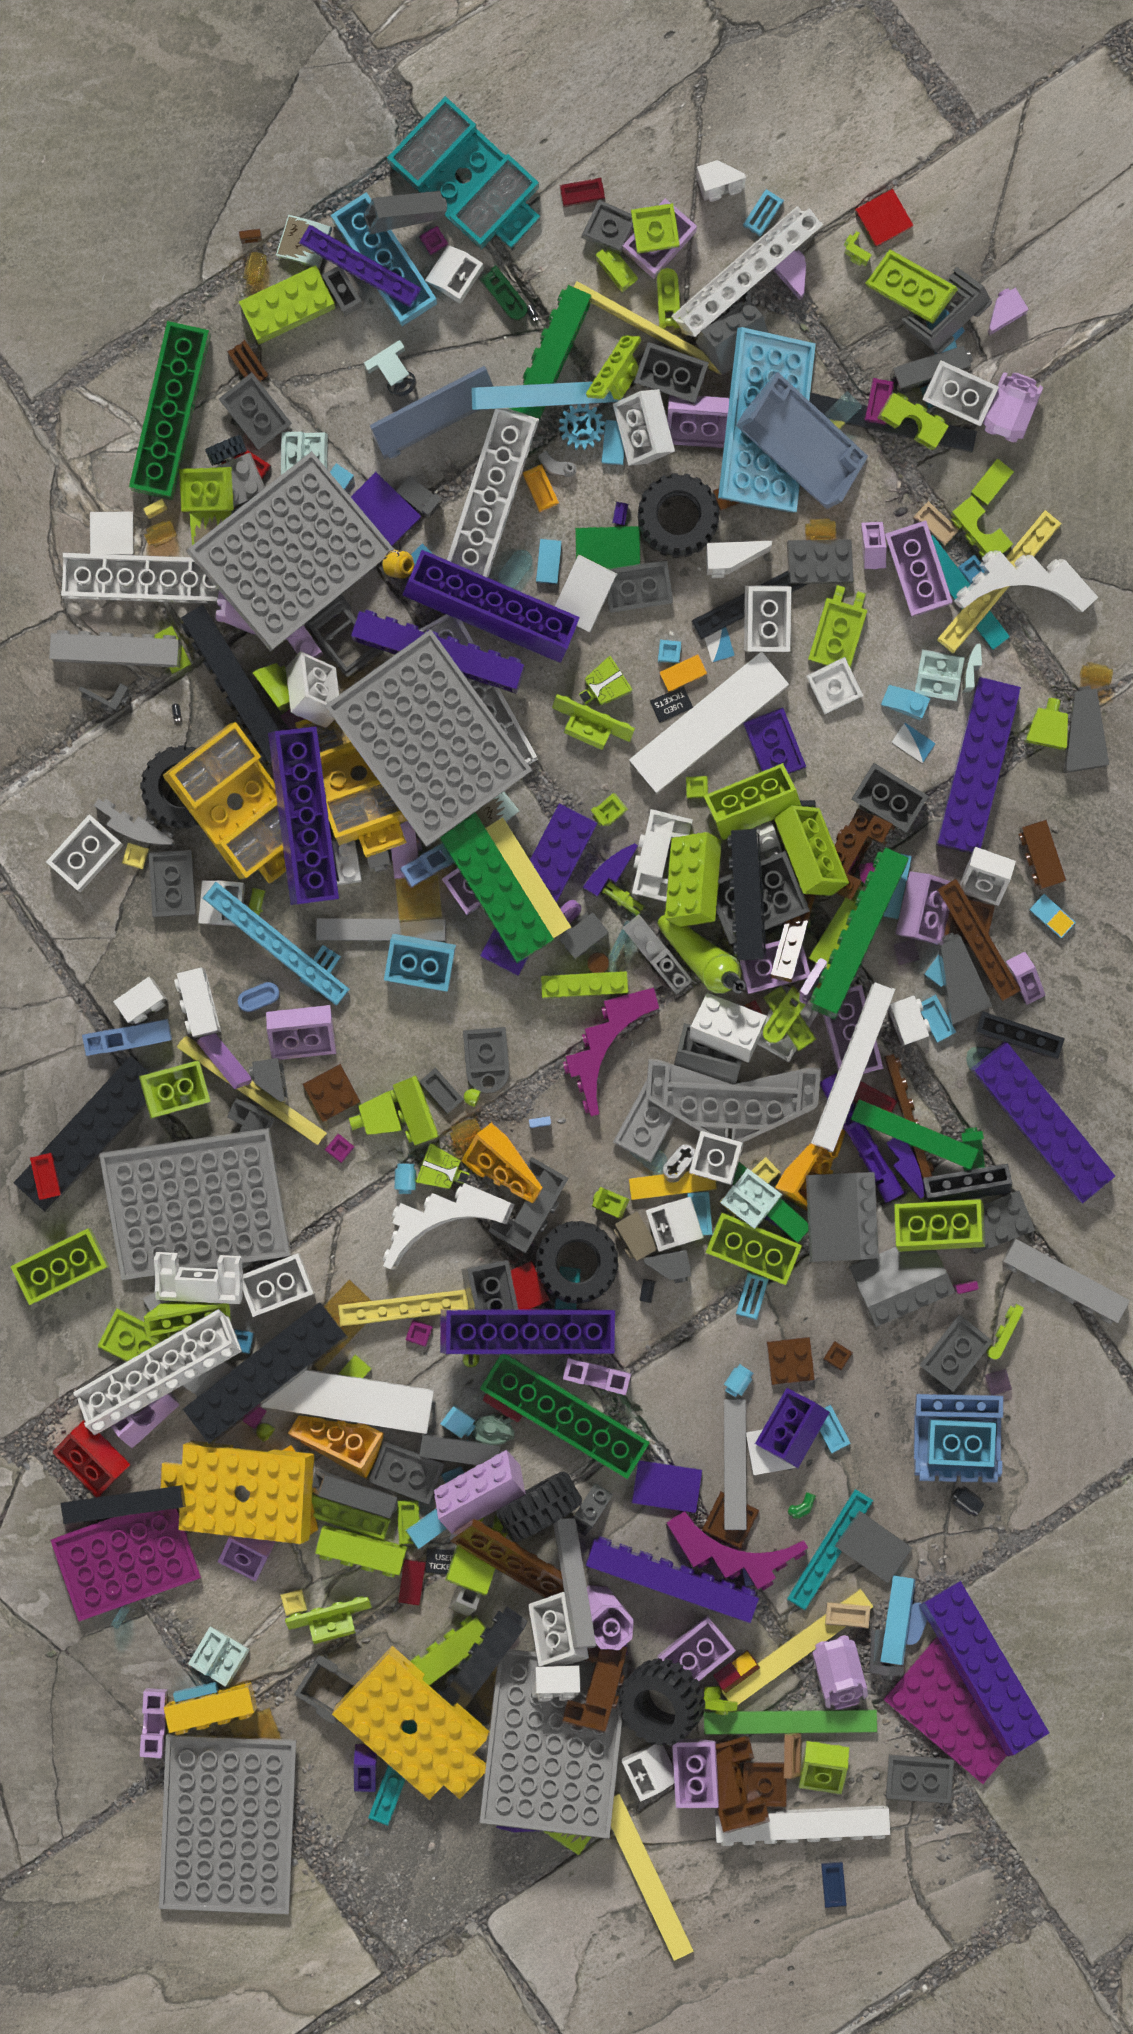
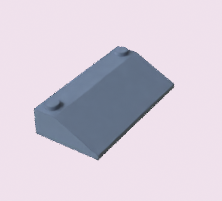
M483 366L371 424L372 436L384 459L388 457L389 459L396 458L401 454V450L479 411L480 409L472 410L471 388L494 387L486 367Z
M779 372L775 373L745 409L736 424L744 434L826 509L843 501L868 458L867 454Z

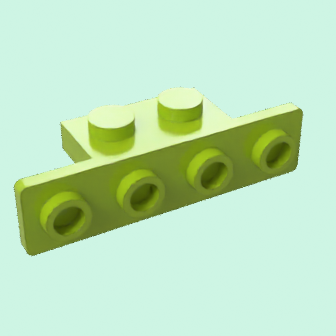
M623 335L587 390V398L604 399L610 391L614 399H622L639 369L633 353L641 342L640 336Z
M557 694L554 699L552 708L571 716L565 727V734L603 750L610 734L625 741H631L635 728L631 727L628 723L613 719L607 714L597 712L587 705H581L566 696Z
M359 1596L349 1602H336L327 1608L319 1607L312 1609L308 1613L292 1614L289 1618L285 1619V1623L289 1630L309 1625L312 1641L314 1644L355 1634L352 1613L371 1609L372 1605L368 1597Z

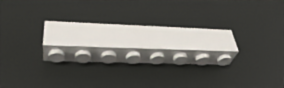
M888 1806L768 1811L770 1822L731 1833H723L719 1814L715 1813L716 1842L721 1843V1846H732L734 1842H742L743 1845H753L755 1841H764V1844H775L777 1840H786V1843H797L799 1839H807L808 1842H819L820 1838H829V1841H840L842 1837H851V1840H862L864 1836H872V1839H884L885 1835H890Z

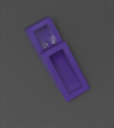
M634 843L608 858L590 876L583 889L598 897L608 879L616 884L637 850L638 845Z
M892 1137L885 1143L898 1159L892 1166L917 1197L921 1199L924 1197V1188L916 1158L908 1143Z

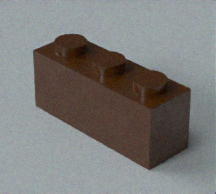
M1047 820L1020 828L1021 833L1018 834L1021 846L1025 845L1026 847L1025 859L1027 865L1032 866L1034 874H1031L1034 886H1038L1039 890L1065 882L1066 878Z

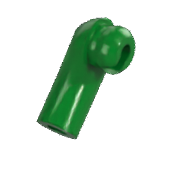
M806 1492L802 1504L797 1506L791 1505L788 1508L789 1516H792L794 1519H800L811 1512L816 1495Z

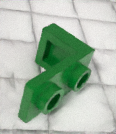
M977 1127L964 1129L965 1133L959 1134L960 1142L978 1149L970 1170L985 1168L982 1140L984 1139L983 1131H977Z

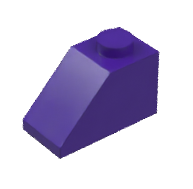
M365 1743L355 1744L354 1791L376 1792L377 1754Z

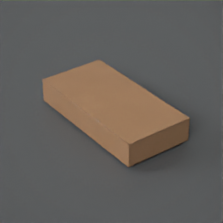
M801 1733L785 1734L784 1778L792 1779L801 1776Z

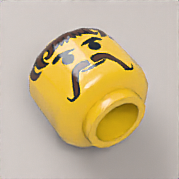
M388 551L383 559V570L389 577L407 578L414 569L413 557L407 551Z

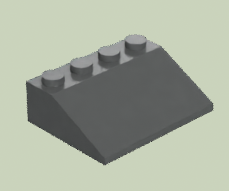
M784 851L761 861L765 930L809 912L805 895L799 886V881L792 868L788 853ZM732 873L718 879L716 911L730 944L737 942V935H733L732 923L736 922L735 913H732L731 901L735 900L734 891L731 892L730 879H733Z
M875 1172L806 1175L810 1262L879 1259Z
M893 1247L880 1253L879 1259H866L849 1267L875 1327L956 1293L936 1250L899 1252L897 1247Z

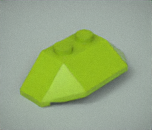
M185 1301L161 1303L144 1316L146 1337L159 1344L218 1309L226 1317L228 1316L231 1321L230 1306L228 1303Z

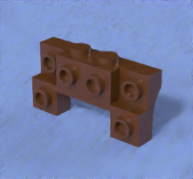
M858 808L849 826L845 825L844 829L839 831L836 837L837 842L834 846L849 884L837 891L836 894L855 903L856 898L854 896L859 887H863L865 883L853 876L869 849L872 840L884 846L887 844L885 839L890 830L894 831L895 829L892 823Z
M596 1644L593 1648H587L589 1658L583 1661L594 1663L595 1666L585 1704L568 1700L562 1719L563 1723L605 1733L611 1709H615L619 1698V1696L615 1695L617 1687L621 1688L624 1680V1675L621 1674L628 1647L623 1646L620 1650L600 1649Z
M745 1736L716 1744L719 1807L716 1809L718 1810L723 1833H731L770 1822L765 1800L748 1802L739 1763L755 1758L750 1738Z

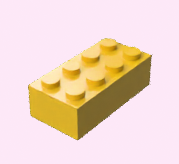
M252 1682L221 1689L216 1693L178 1702H167L163 1708L169 1733L175 1732V1735L187 1733L193 1727H196L197 1730L208 1728L213 1722L222 1725L231 1722L230 1720L234 1717H238L239 1720L250 1718L257 1709Z

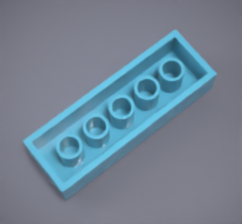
M366 192L333 213L331 219L350 248L421 288L411 308L378 290L401 327L437 305V299L392 230L370 234L364 213L371 202V198Z

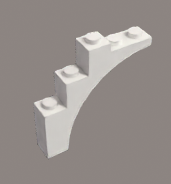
M989 551L982 558L983 562L979 565L985 572L978 573L972 579L973 583L968 588H962L957 593L958 597L954 602L959 607L965 608L978 597L992 590L1015 585H1030L1048 590L1064 599L1078 612L1086 610L1098 597L1064 559L1053 560L1047 566L1048 570L1046 571L1033 555H1022L1015 561L1014 564L1016 566L1014 567L1000 551Z
M465 1183L456 1192V1203L432 1193L431 1197H427L424 1203V1212L400 1203V1206H397L392 1214V1218H394L392 1223L400 1227L392 1235L391 1241L393 1244L390 1250L387 1249L384 1254L383 1266L396 1271L401 1259L409 1248L425 1233L441 1224L466 1218L491 1219L507 1224L515 1204Z

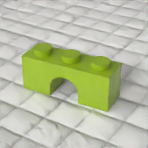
M902 393L891 394L877 418L894 428L900 426L904 418L915 420L918 425V433L914 440L930 450L935 449L948 428V425L944 423L945 420L938 415H930L926 412L927 409L916 403L914 405L908 401L909 398Z
M971 495L952 511V523L958 529H963L966 533L965 538L971 545L975 544L980 549L978 553L982 558L989 551H1000L1004 554L1012 547L1013 543L1000 528L992 534H983L979 531L977 521L986 511Z

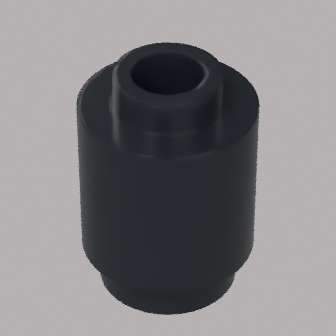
M965 1486L962 1488L957 1487L951 1496L953 1498L952 1504L967 1515L977 1516L984 1506L981 1497Z

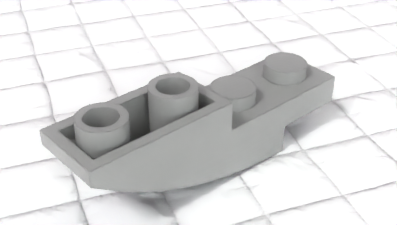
M98 799L94 804L96 808L111 818L106 825L128 838L159 846H174L176 843L172 840L174 835L164 828L162 831H159L154 827L156 823L147 816L144 819L138 816L133 823L131 822L133 820L132 816L125 811L120 814L114 810L116 805L107 799L104 802Z
M639 914L622 928L676 995L693 981Z

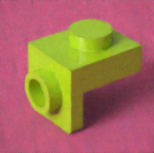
M856 231L853 236L850 234L846 239L844 253L850 256V260L856 265L861 266L863 264L866 266L872 254L855 245L860 235Z
M612 793L599 806L591 809L594 814L592 816L593 819L600 826H610L628 810L615 793Z
M600 1187L594 1194L592 1207L622 1219L630 1199Z
M720 1686L705 1687L703 1697L705 1709L715 1710V1714L728 1715V1711H737L738 1702L720 1699Z

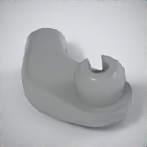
M547 451L537 456L549 474L572 477L576 473L577 469L573 463L558 462Z

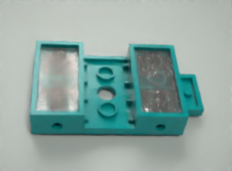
M446 96L387 157L388 164L419 193L440 191L442 198H445L447 202V211L444 216L480 250L495 235L512 249L540 219V216L526 204L539 189V182L509 154L505 155L477 129V125ZM467 168L471 171L472 178L468 183L463 184L456 180L455 174L458 169Z

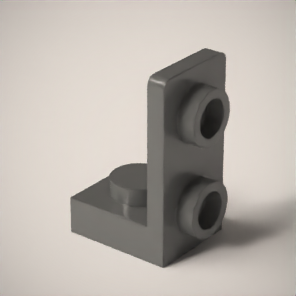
M408 476L397 490L401 497L428 519L443 503L441 497L436 493L433 495L411 476Z
M596 1483L571 1518L576 1520L577 1531L583 1536H586L592 1529L612 1497L610 1492Z

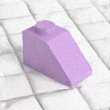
M794 250L774 267L773 271L795 296L801 300L805 287L806 258L799 250Z
M1007 288L998 294L988 329L989 335L1027 314L1029 309L1016 288L1012 290Z
M883 522L861 523L864 568H886V541Z
M1026 952L1006 961L1012 976L1021 989L1019 992L1026 1005L1046 996L1037 970Z

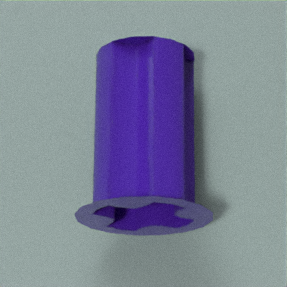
M616 502L612 523L625 525L628 505L631 504Z

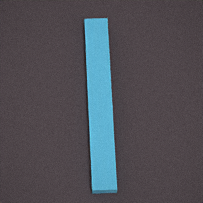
M593 382L471 388L472 410L607 403L620 400L614 399L610 391L604 399L587 398L586 392Z
M216 881L203 896V900L334 1005L337 1006L350 990Z

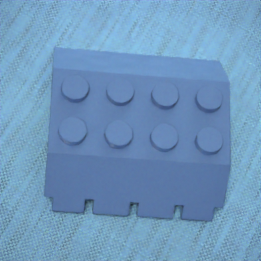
M916 1394L914 1412V1473L919 1475V1481H935V1476H938L939 1481L956 1482L957 1476H960V1482H978V1477H982V1482H998V1477H1001L1002 1474L1001 1418H1003V1396ZM929 1419L996 1423L994 1467L928 1464Z

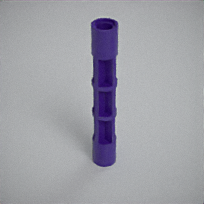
M837 1073L820 1082V1087L827 1100ZM852 1103L843 1125L844 1130L850 1136L859 1152V1157L863 1159L869 1172H875V1185L885 1203L902 1195L904 1191L892 1170L890 1171L878 1150V1145L873 1141L866 1126L851 1120L855 1109Z

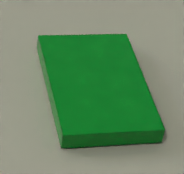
M639 526L575 528L576 559L581 555L607 569L640 564Z

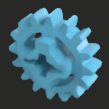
M578 404L577 409L569 406L570 413L564 411L565 419L559 420V423L564 425L559 427V432H564L561 436L562 440L568 439L567 446H570L572 443L575 444V450L579 446L586 450L588 444L593 448V441L600 442L601 438L598 435H604L605 432L603 429H600V427L605 426L604 421H599L602 418V414L596 415L597 408L594 407L590 410L589 404H586L585 408ZM585 413L584 416H576V414ZM593 419L596 423V431L591 427ZM568 422L570 423V425L573 426V431L571 434L569 433L567 428ZM586 422V430L581 429L578 431V423L582 425ZM580 437L589 438L586 440H578Z

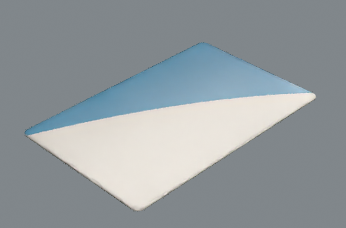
M727 628L705 638L711 662L734 656Z
M906 723L903 724L892 741L893 744L921 763L924 762L935 745L933 741Z

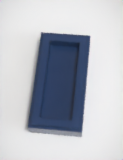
M843 1862L821 1863L825 1908L847 1906Z

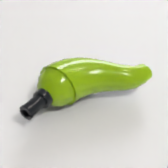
M665 915L659 918L658 927L708 990L721 994L731 990L740 994L742 991L739 988L745 990L746 984L740 980L741 965L737 958L719 949L688 926L679 927L666 920Z

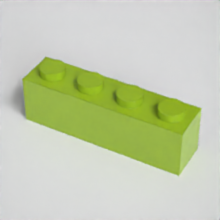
M858 889L857 893L855 894L854 897H855L856 899H857V897H858V895H859L861 889ZM847 898L844 899L809 956V961L816 964L822 958L827 961L826 965L827 969H829V957L833 949L838 950L840 946L837 942L842 929H848V925H846L848 916L852 909L855 911L857 909L854 902Z
M627 971L541 976L542 999L628 994Z
M471 1615L460 1622L462 1626L455 1631L452 1628L443 1635L445 1639L437 1644L435 1641L426 1648V1654L422 1657L418 1654L410 1660L424 1673L422 1680L425 1683L431 1685L456 1666L463 1658L465 1659L469 1656L468 1651L475 1642L479 1644L482 1640L480 1635L486 1627L477 1615L473 1618Z

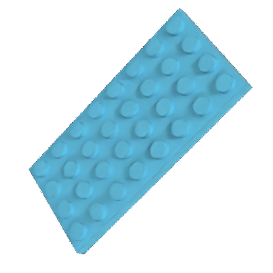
M744 327L737 328L718 498L790 513L797 512L800 484L744 434L736 424L745 409L777 372L809 400L816 343Z

